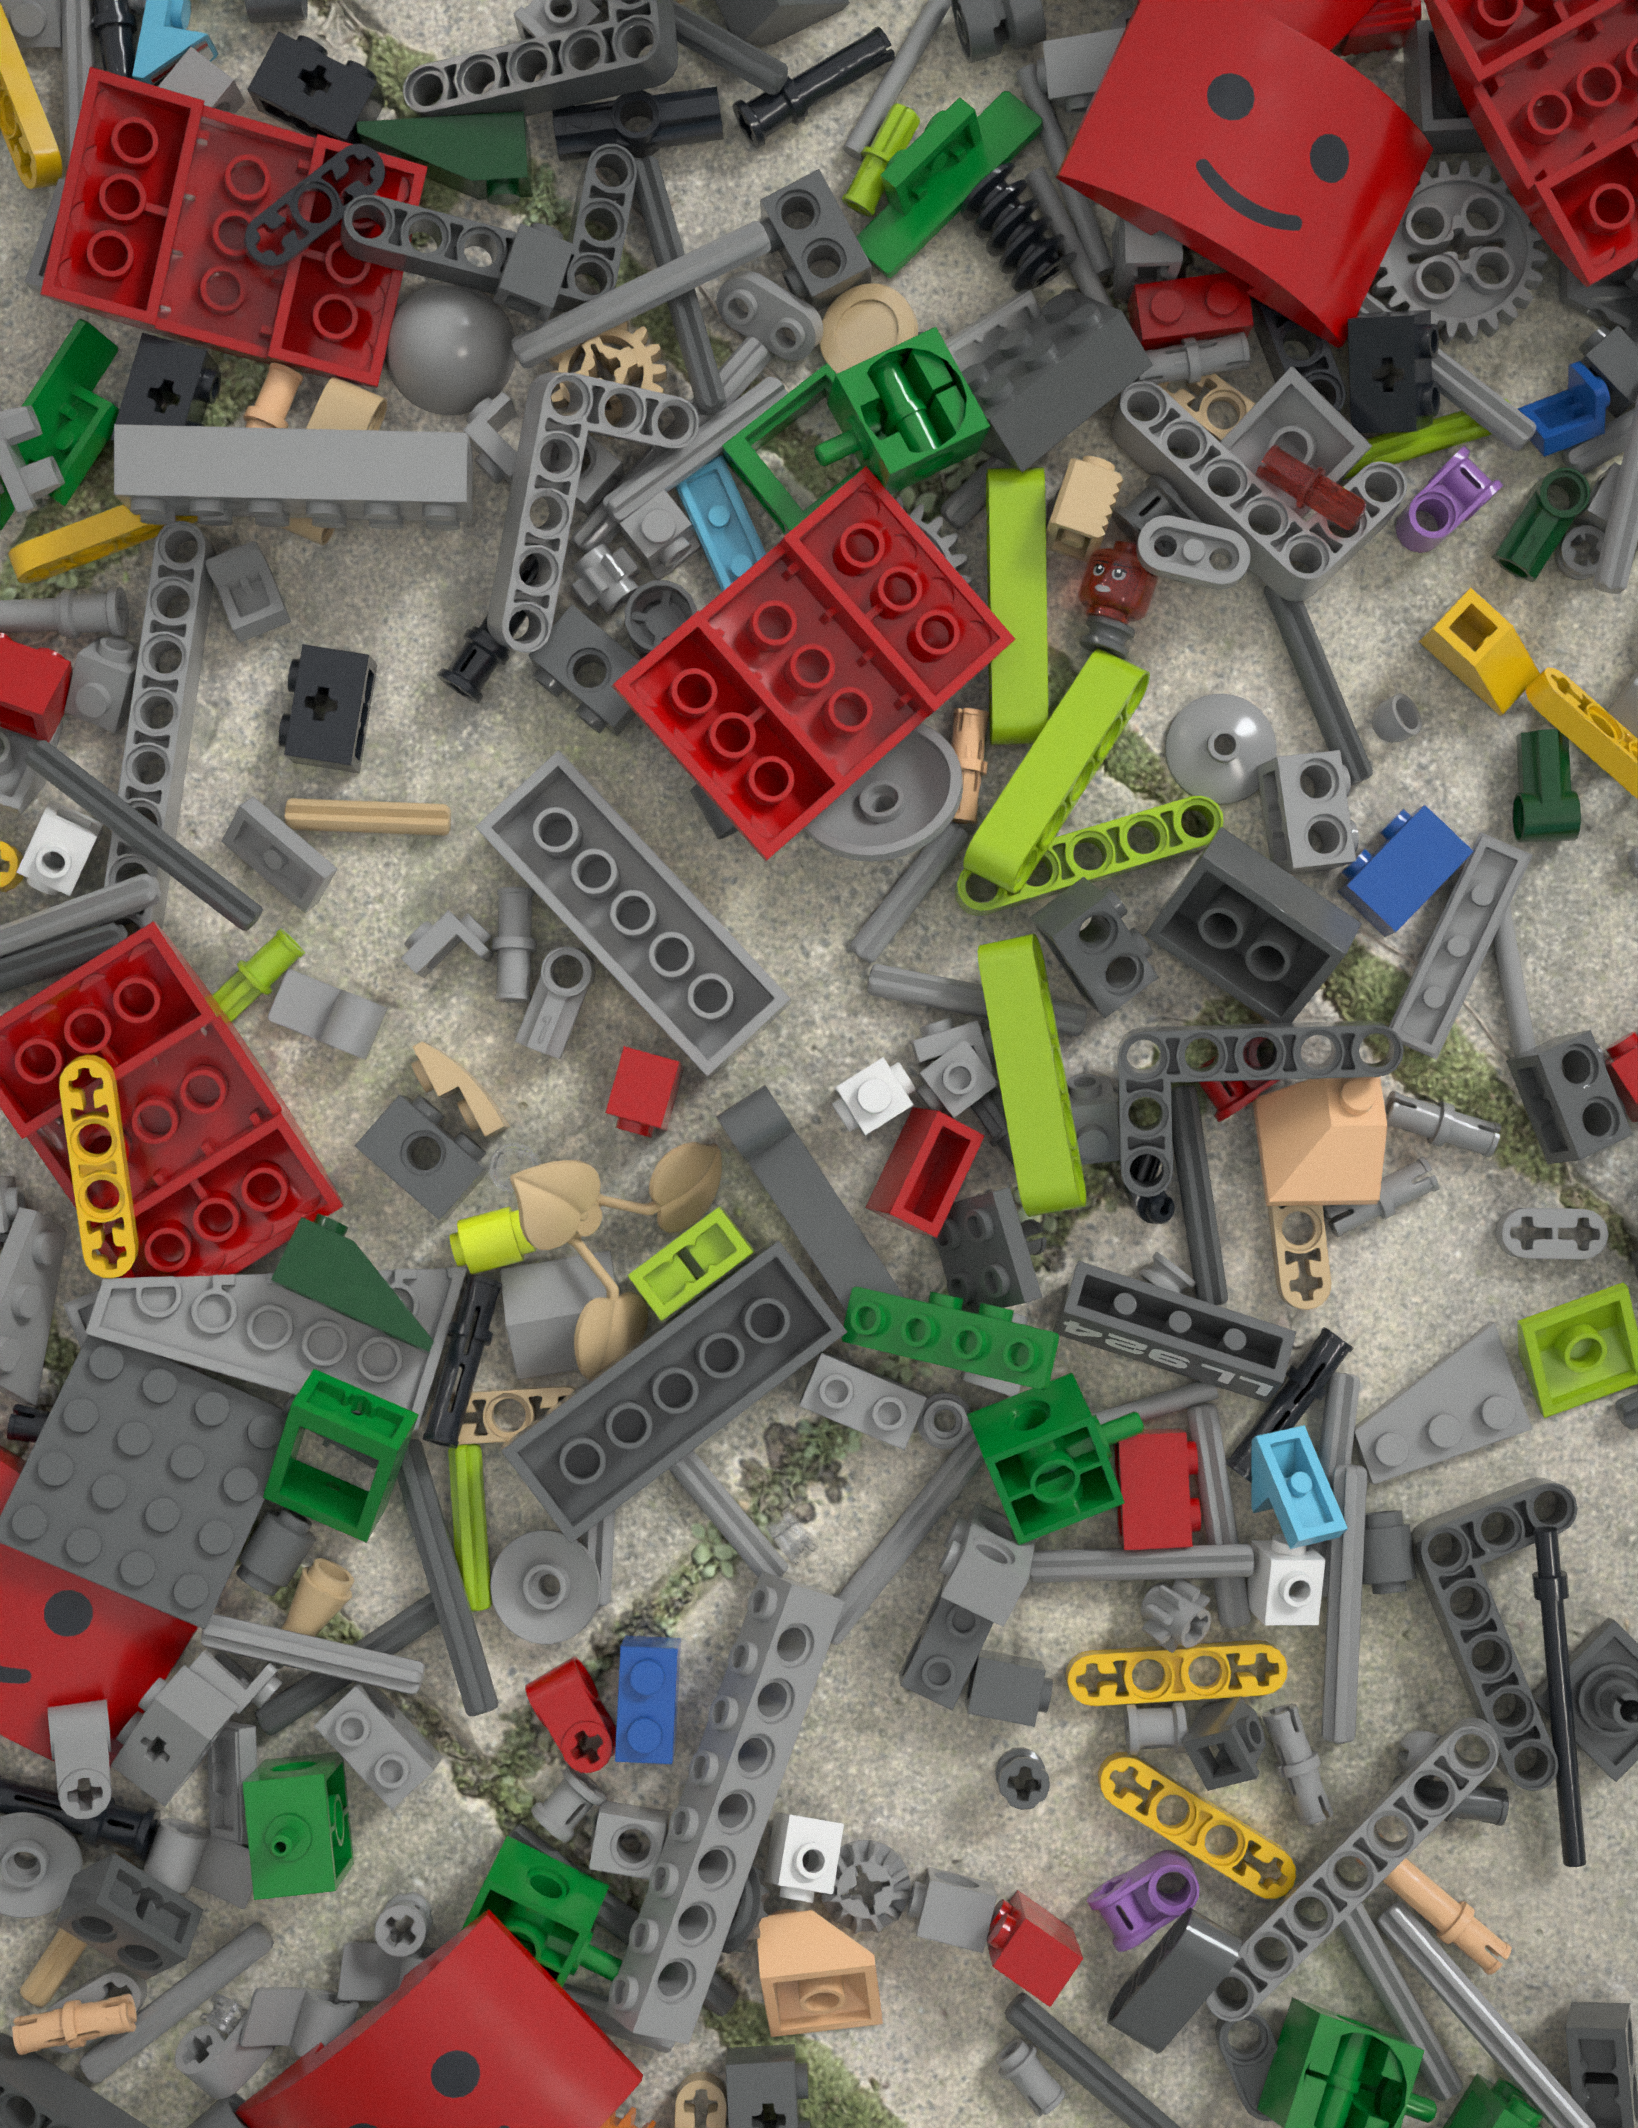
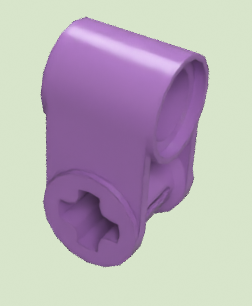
M1463 446L1428 481L1429 484L1414 497L1397 518L1395 527L1397 538L1410 551L1423 553L1437 547L1464 520L1467 522L1504 486L1498 479L1491 481L1468 458L1471 451L1466 446ZM1424 511L1431 514L1437 521V531L1431 532L1420 527L1416 519V512Z
M1164 1850L1156 1853L1125 1874L1115 1876L1106 1881L1089 1895L1086 1902L1092 1910H1099L1115 1936L1112 1942L1118 1952H1124L1147 1940L1158 1929L1181 1916L1186 1909L1193 1908L1199 1898V1884L1193 1866L1184 1854L1175 1850ZM1168 1872H1178L1186 1877L1184 1887L1178 1892L1164 1893L1156 1887L1159 1878ZM1118 1905L1121 1906L1126 1916L1128 1917V1920L1125 1918Z

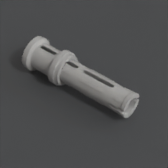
M110 587L108 593L78 594L75 589H63L62 592H58L56 598L0 600V632L59 631L60 635L66 636L67 639H78L81 633L111 632L114 637H125L128 632L129 608L127 597L122 587Z

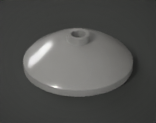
M920 724L805 826L804 829L823 849L850 860L885 861L915 852L939 836L950 824L959 808L963 793V776L958 757L952 746L941 734L924 724ZM884 809H890V810L885 811V812H880V811H882V810H884Z

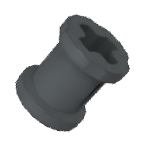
M1019 1747L1006 1751L999 1758L995 1769L996 1781L1001 1795L1007 1799L1010 1806L1020 1810L1033 1809L1039 1802L1045 1800L1050 1788L1049 1775L1038 1754L1033 1750ZM1020 1767H1028L1032 1778L1035 1779L1026 1780L1024 1789H1016L1013 1779L1010 1778L1019 1775Z

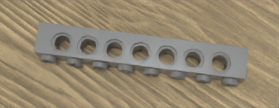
M762 1570L758 1583L750 1594L747 1606L748 1611L738 1639L730 1650L728 1667L718 1695L710 1706L708 1723L698 1751L690 1762L689 1776L678 1807L671 1815L669 1832L658 1863L651 1871L649 1888L638 1919L630 1930L629 1944L619 1973L610 1986L609 2000L605 2012L632 2033L689 2045L845 1603L844 1600L820 1589Z

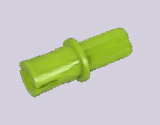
M898 103L892 105L871 146H865L862 149L861 154L864 160L846 194L841 199L852 210L867 217L874 215L875 208L885 191L880 175L885 171L887 163L895 153L902 149H907L920 124V118L912 109Z
M280 928L276 935L263 945L247 962L240 960L237 963L239 969L212 995L223 1012L233 1022L262 993L269 996L272 993L270 986L299 957L301 958L305 951L286 931Z

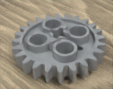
M1468 160L1462 161L1454 175L1450 174L1445 161L1439 162L1434 170L1433 179L1425 170L1423 171L1375 275L1381 276V279L1371 291L1373 296L1389 294L1391 300L1386 307L1392 312L1399 309L1402 311L1431 310V324H1436L1437 328L1441 330L1443 345L1450 343L1457 330H1460L1465 343L1471 344L1477 336L1478 326L1488 338L1492 337L1499 329L1498 319L1510 326L1518 317L1516 307L1526 309L1534 297L1528 290L1537 289L1544 279L1539 272L1533 269L1542 267L1548 259L1547 253L1533 249L1540 245L1544 239L1537 230L1530 229L1531 221L1522 211L1514 196H1510L1506 192L1508 186L1503 178L1496 185L1489 182L1491 166L1487 164L1477 177L1471 176ZM1471 212L1482 215L1487 220L1489 229L1478 230L1473 228L1469 224L1466 214ZM1424 222L1433 229L1435 238L1428 240L1418 237L1413 232L1411 223ZM1491 242H1501L1503 244V249L1499 247L1485 246ZM1448 246H1452L1454 252H1445ZM1467 253L1463 260L1458 259L1457 254ZM1407 258L1425 260L1422 263L1410 264ZM1487 266L1492 268L1497 273L1499 283L1488 284L1483 282L1477 274L1476 267ZM1433 275L1443 282L1445 292L1442 294L1429 292L1423 286L1421 277Z

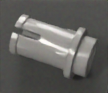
M1018 2038L1007 2044L997 2055L995 2061L1000 2066L998 2074L1003 2080L1010 2079L1027 2100L1035 2114L1041 2117L1042 2114L1047 2115L1053 2111L1064 2099L1066 2092L1040 2063L1036 2056V2047L1032 2043L1025 2044L1021 2038Z

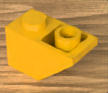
M1471 587L1454 602L1418 641L1499 716H1502L1522 695L1526 687L1540 675L1513 625Z

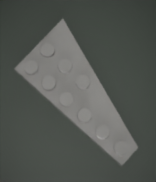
M467 1267L378 1270L433 1339L434 1343L428 1354L272 1283L271 1278L274 1273L103 1279L85 1334L294 1395L299 1393L312 1370L316 1369L419 1414L414 1427L415 1430H418Z

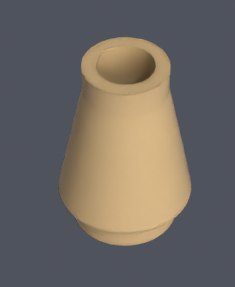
M317 1558L311 1567L303 1568L287 1619L281 1629L315 1637L352 1598L350 1590L354 1583L352 1575L337 1563L323 1558Z

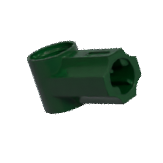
M1558 468L1540 479L1530 489L1527 502L1491 558L1501 568L1515 577L1534 582L1576 515L1581 513L1588 504L1590 486L1586 477L1572 468ZM1549 485H1558L1567 492L1569 496L1567 510L1556 509L1550 504L1547 498Z
M1544 729L1518 734L1516 736L1519 793L1515 795L1512 810L1513 831L1517 842L1575 841L1580 832L1581 809L1578 794L1576 791H1571L1569 739L1558 729Z

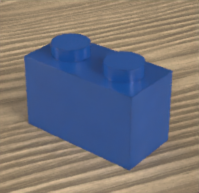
M1423 805L1411 815L1403 808L1380 831V834L1387 840L1372 855L1366 849H1363L1356 856V862L1348 864L1341 872L1348 880L1337 892L1384 937L1396 933L1474 852L1426 805Z
M625 1635L620 1646L615 1762L673 1764L676 1752L681 1638Z

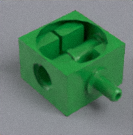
M934 327L835 375L827 405L842 433L815 446L814 455L818 463L826 467L854 454L861 468L863 469L867 466L892 495L976 454L990 428V424L937 327Z
M1073 1373L1050 1381L1049 1387L1046 1390L1032 1388L966 1414L1018 1545L1125 1503L1108 1459L1113 1457L1109 1446L1143 1433L1144 1425L1139 1414L1135 1411L1100 1425L1096 1414H1091Z
M338 1752L264 1760L242 1782L254 1900L336 1891L354 1865L344 1758Z
M507 1836L461 1930L489 1909L561 1987H563L569 1974L574 1976L579 1966L613 1982L622 1964L621 1959L589 1944L594 1934L591 1932V1928L609 1885Z
M1292 1997L1277 2043L1278 2048L1273 2056L1257 2110L1282 2128H1401L1405 2115L1426 2123L1431 2122L1435 2118L1437 2112L1435 2101L1412 2093L1425 2050L1390 2031Z

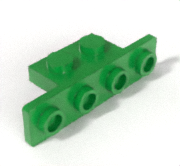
M1009 91L1002 92L978 117L975 109L960 97L946 111L942 110L936 113L928 122L925 131L907 149H902L895 153L887 163L885 171L880 175L889 204L856 236L870 264L887 278L894 277L961 211L964 200L981 179L1000 165L1009 163L1043 130L1042 118Z
M79 319L75 323L22 404V406L31 405L33 407L43 434L17 444L26 465L53 456L65 483L46 496L64 507L110 439L119 413V408L113 403L92 392L118 353V346L92 324L83 319ZM0 475V482L5 491L0 494V530H2L15 511V507Z
M854 1287L851 1290L843 1326L847 1333L841 1339L843 1342L1035 1389L1046 1390L1050 1384L1059 1343V1334L1012 1322L1014 1310L980 1303L977 1314L961 1310L964 1299L930 1291L928 1302L862 1287Z

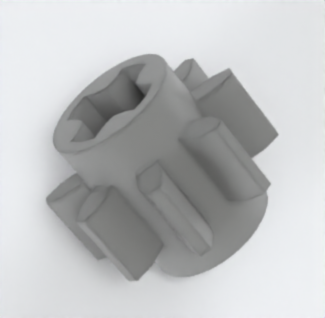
M601 544L589 551L574 565L573 571L579 577V580L573 583L571 587L588 611H591L599 604L606 614H610L625 605L629 597L638 588L633 578L640 574V567L624 546L613 554L606 544Z
M1176 1579L1173 1586L1167 1582L1157 1583L1147 1592L1141 1604V1615L1147 1620L1142 1627V1631L1171 1653L1175 1651L1179 1643L1186 1648L1193 1647L1205 1637L1209 1630L1211 1614L1204 1607L1207 1606L1210 1598L1185 1579Z

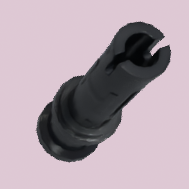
M877 26L868 34L792 79L788 77L785 86L782 87L777 95H770L764 91L748 102L740 99L733 103L732 107L735 118L750 144L756 149L765 145V138L791 122L795 125L804 122L805 117L808 116L809 108L874 69L894 60V50H886V48L892 46L887 35Z
M533 554L527 555L519 567L520 577L525 584L533 581L539 571L538 560ZM523 610L516 612L509 622V632L512 638L527 617ZM487 616L479 628L473 626L471 629H467L463 635L466 641L449 668H441L437 674V677L448 687L476 704H479L483 698L482 688L498 664H506L509 659L508 654L510 653L507 647L500 645L490 635L487 628Z
M0 1776V1813L5 1815L20 1812L41 1814L59 1822L69 1832L83 1835V1841L90 1847L99 1848L102 1844L131 1851L135 1859L146 1860L160 1823V1810L149 1808L147 1812L116 1805L114 1798L111 1797L106 1809L98 1816L90 1819H76L67 1815L61 1808L58 1792ZM22 1801H28V1802H31V1803H35V1804L43 1805V1806H46V1807L58 1809V1810H61V1812L55 1811V1810H52V1809H48V1808H44V1807H40V1806H37V1805L29 1804V1803L22 1802Z

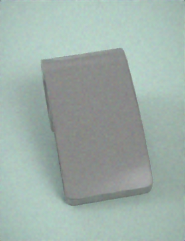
M289 969L285 973L271 1006L268 1019L276 1024L366 1060L388 1008Z
M165 1818L160 1821L142 1871L177 1893H187L190 1891L191 1886L217 1896L242 1910L245 1909L253 1890L249 1846L212 1838L209 1829L187 1821L173 1818Z
M348 1942L343 1949L338 1999L341 2001L382 2002L400 1987L403 1977L434 1953L437 1948L421 1946L411 1955L395 1957L384 1952L377 1942Z
M248 2010L227 2039L213 2026L202 2025L189 2031L182 2038L176 2049V2067L214 2099L228 2098L236 2093L258 2071L276 2047L269 2045L243 2048L240 2045V2037Z
M297 1987L257 1988L252 1995L240 2037V2045L243 2048L269 2045L291 2046L293 2051L302 2057L320 2042L326 2046L353 2025L358 2013L359 2003L352 2000L341 2001L338 1999V1992Z

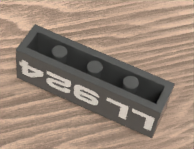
M1081 1261L1077 1262L1067 1282L1053 1332L1058 1333L1060 1336L1265 1403L1271 1400L1284 1383L1297 1332Z

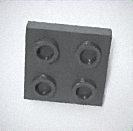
M1010 1187L955 1201L938 1237H932L943 1265L949 1296L964 1299L961 1310L978 1313L980 1303L1005 1308L1042 1298L1030 1256L1044 1252L1047 1240L1046 1237L1029 1242L1026 1238L1044 1232V1229L1034 1219H1028L1020 1223Z
M1608 1617L1569 1656L1576 1744L1611 1779L1617 1782L1638 1761V1643L1615 1620ZM1546 1680L1532 1696L1535 1703L1550 1717Z

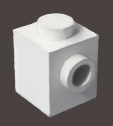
M51 800L40 819L16 873L28 877L27 883L38 891L49 895H58L59 892L70 896L103 823Z
M883 1057L836 1086L835 1091L840 1099L833 1102L832 1105L849 1132L859 1127L865 1137L911 1108L913 1103L908 1095L915 1092L916 1088L899 1062L889 1067Z
M1283 1533L1273 1535L1272 1540H1251L1255 1569L1253 1575L1247 1579L1246 1593L1249 1610L1264 1625H1319L1325 1559L1310 1545L1290 1549Z
M775 1812L764 1882L781 1886L779 1897L813 1903L815 1892L833 1894L844 1824Z

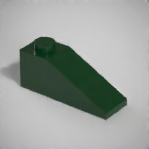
M524 111L357 122V133L363 145L369 146L383 154L427 166L425 176L427 179L477 200H487V202L494 205H512L519 202L520 197H533L530 132Z
M318 1213L313 1222L301 1217L271 1278L272 1283L428 1354L434 1343L433 1339L353 1240L345 1237L348 1227Z

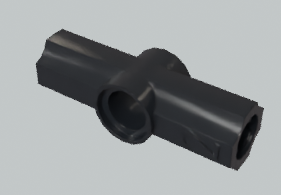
M717 86L657 95L641 90L620 95L613 101L552 110L554 133L560 162L589 158L593 151L605 144H618L626 148L634 158H644L652 156L660 148L724 139ZM637 116L646 117L652 122L646 130L641 132H632L625 128L626 122Z

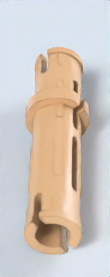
M1407 1858L1382 1881L1437 1928L1436 1936L1446 1944L1453 1942L1483 1968L1487 1975L1495 1973L1503 1964L1488 1953L1485 1947L1498 1957L1500 1955L1503 1959H1508L1512 1947L1507 1942H1503L1474 1917L1475 1910L1464 1901L1458 1903ZM1355 1859L1360 1865L1366 1867L1360 1859Z

